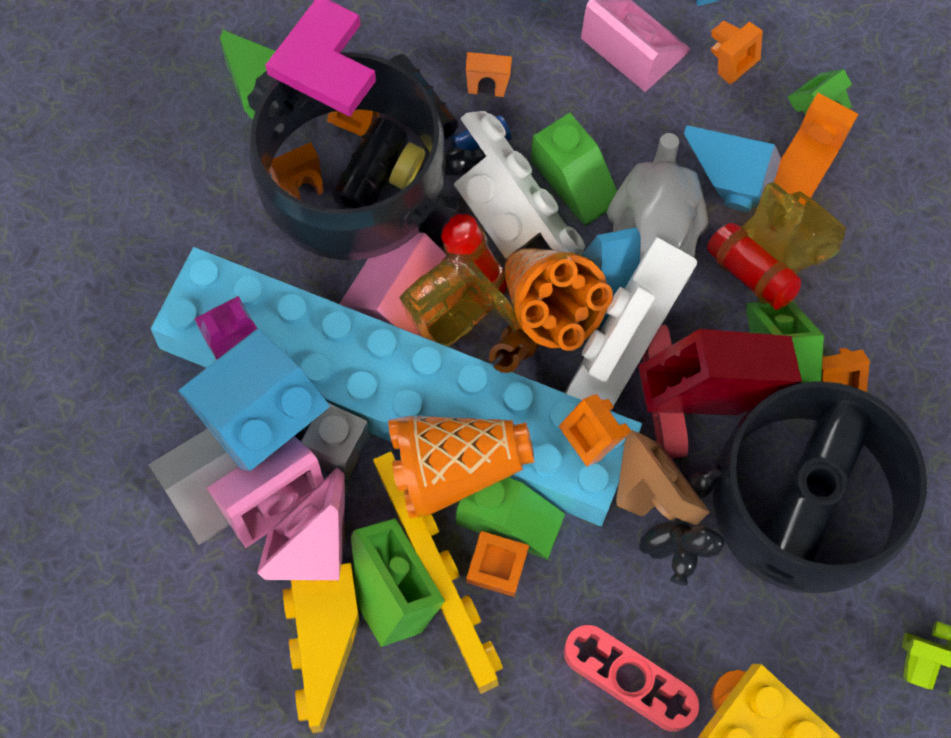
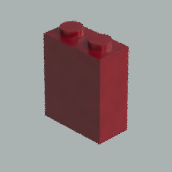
M698 329L638 365L647 412L738 416L752 409L773 393L802 383L792 336Z

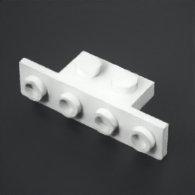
M485 111L469 112L462 116L460 119L486 157L457 180L454 185L505 259L513 252L525 248L540 235L543 236L552 250L582 255L585 248L583 239L575 229L566 226L557 213L558 205L553 196L545 189H540L531 176L532 168L527 159L521 153L514 151L504 137L506 132L501 122L495 116Z
M655 236L625 289L620 287L614 294L613 300L607 308L609 317L600 331L595 330L589 337L582 352V356L585 358L564 393L581 400L598 394L601 400L609 399L614 406L696 267L697 260L694 257Z

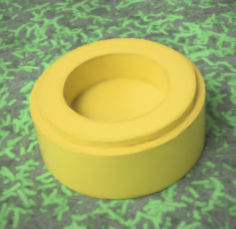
M409 142L394 166L389 183L402 190L414 180L426 156L425 150Z

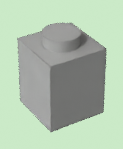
M329 404L330 407L311 422L301 443L315 455L321 468L332 473L338 467L345 474V479L348 480L370 439L368 421Z

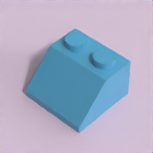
M259 328L177 390L239 469L246 471L254 469L330 407L302 369Z

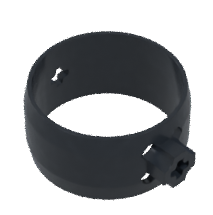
M340 53L375 71L376 82L355 110L374 111L399 120L422 139L430 154L417 177L394 196L366 207L330 209L308 204L290 195L270 177L269 172L278 149L296 129L316 117L337 110L267 75L266 70L256 79L254 89L247 96L249 107L255 111L249 151L259 197L266 212L280 231L306 251L337 260H362L377 257L399 248L416 236L432 216L445 179L443 127L433 101L423 85L407 70L389 60L363 53Z

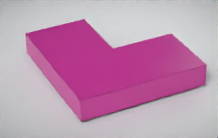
M314 0L266 63L267 75L350 117L376 82L374 70L340 54L361 26L360 15L330 0Z

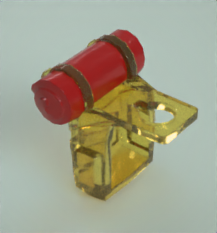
M775 182L766 184L755 214L742 227L735 223H729L718 229L708 242L707 251L716 258L720 268L732 273L755 293L757 299L762 304L768 303L777 311L792 302L799 293L802 281L797 274L801 273V270L812 265H819L839 253L845 237L846 227L825 208L801 191L789 194Z
M467 214L451 217L450 221L444 226L441 235L447 256L441 260L440 264L418 278L399 297L408 319L422 337L447 347L455 343L463 335L469 333L473 326L492 309H495L515 331H518L520 325L509 301L503 295L507 288L505 272L500 262L492 254L482 227L477 224L475 218Z

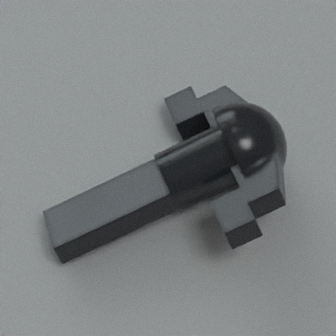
M449 149L445 153V175L458 176L461 172L467 173L483 160V150Z

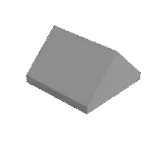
M208 429L148 464L198 545L230 526L208 492L207 487L238 466Z

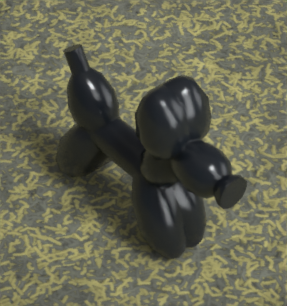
M717 466L710 472H696L692 476L682 470L680 472L699 498L702 499L710 494L715 486L716 479L721 476V466ZM675 518L670 520V522L660 523L650 528L641 538L639 549L642 553L649 554L654 559H663L674 554L672 570L675 574L670 578V581L678 585L687 586V577L693 575L697 568L698 556L705 558L716 556L720 553L725 543L724 538L706 526L690 528V523Z

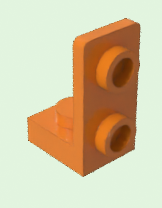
M817 93L808 108L800 129L781 158L771 191L800 207H806L844 144L859 114Z

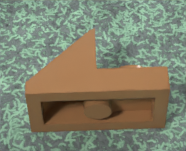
M633 430L626 436L616 498L617 506L639 516H645L655 506L661 514L670 520L679 518L696 526L710 511L661 444Z

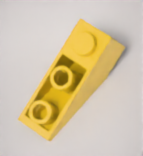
M351 563L341 564L339 580H291L292 588L283 589L286 619H296L298 638L289 639L292 669H302L304 689L295 690L299 722L308 720L312 733L323 732L360 624Z

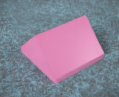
M589 0L586 5L581 39L644 92L651 88L691 50L632 0Z
M418 233L399 248L377 257L368 258L340 302V305L427 339L462 283V280L456 273L451 259L425 233Z
M293 436L251 471L241 470L237 467L208 486L207 490L239 540L247 548L267 535L282 518L314 488L319 486L324 479L318 459L303 443Z
M338 467L268 532L257 572L264 580H339L345 543V474Z

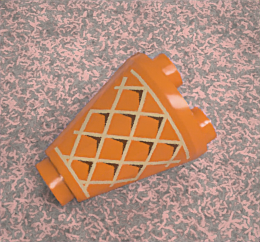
M524 248L513 252L506 261L505 279L520 328L535 343L549 348L573 351L579 348L584 340L600 326L607 308L613 300V291L607 284L604 273L590 259L573 252Z
M405 416L388 421L392 445L394 449H400L401 460L392 462L394 479L398 491H404L406 508L410 519L431 515L522 471L523 465L535 463L527 422L515 425L513 420Z

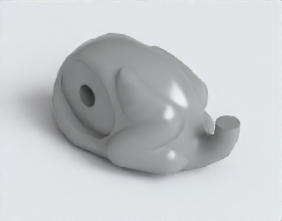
M666 133L660 138L653 163H638L632 168L610 202L606 212L609 221L613 223V232L637 227L641 235L640 262L655 236L695 257L698 238L704 235L709 228L706 204L696 172L676 164L679 139L672 133Z

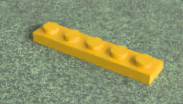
M392 452L373 459L377 472L412 547L445 600L441 610L480 694L499 686L495 672L503 669V666L492 642L488 641L481 644L473 626L481 623V619L469 594L460 598L452 580L459 578L460 575L448 549L439 553L431 536L439 533L432 514L410 519L406 508L404 491L399 492L396 487L392 462L396 460Z

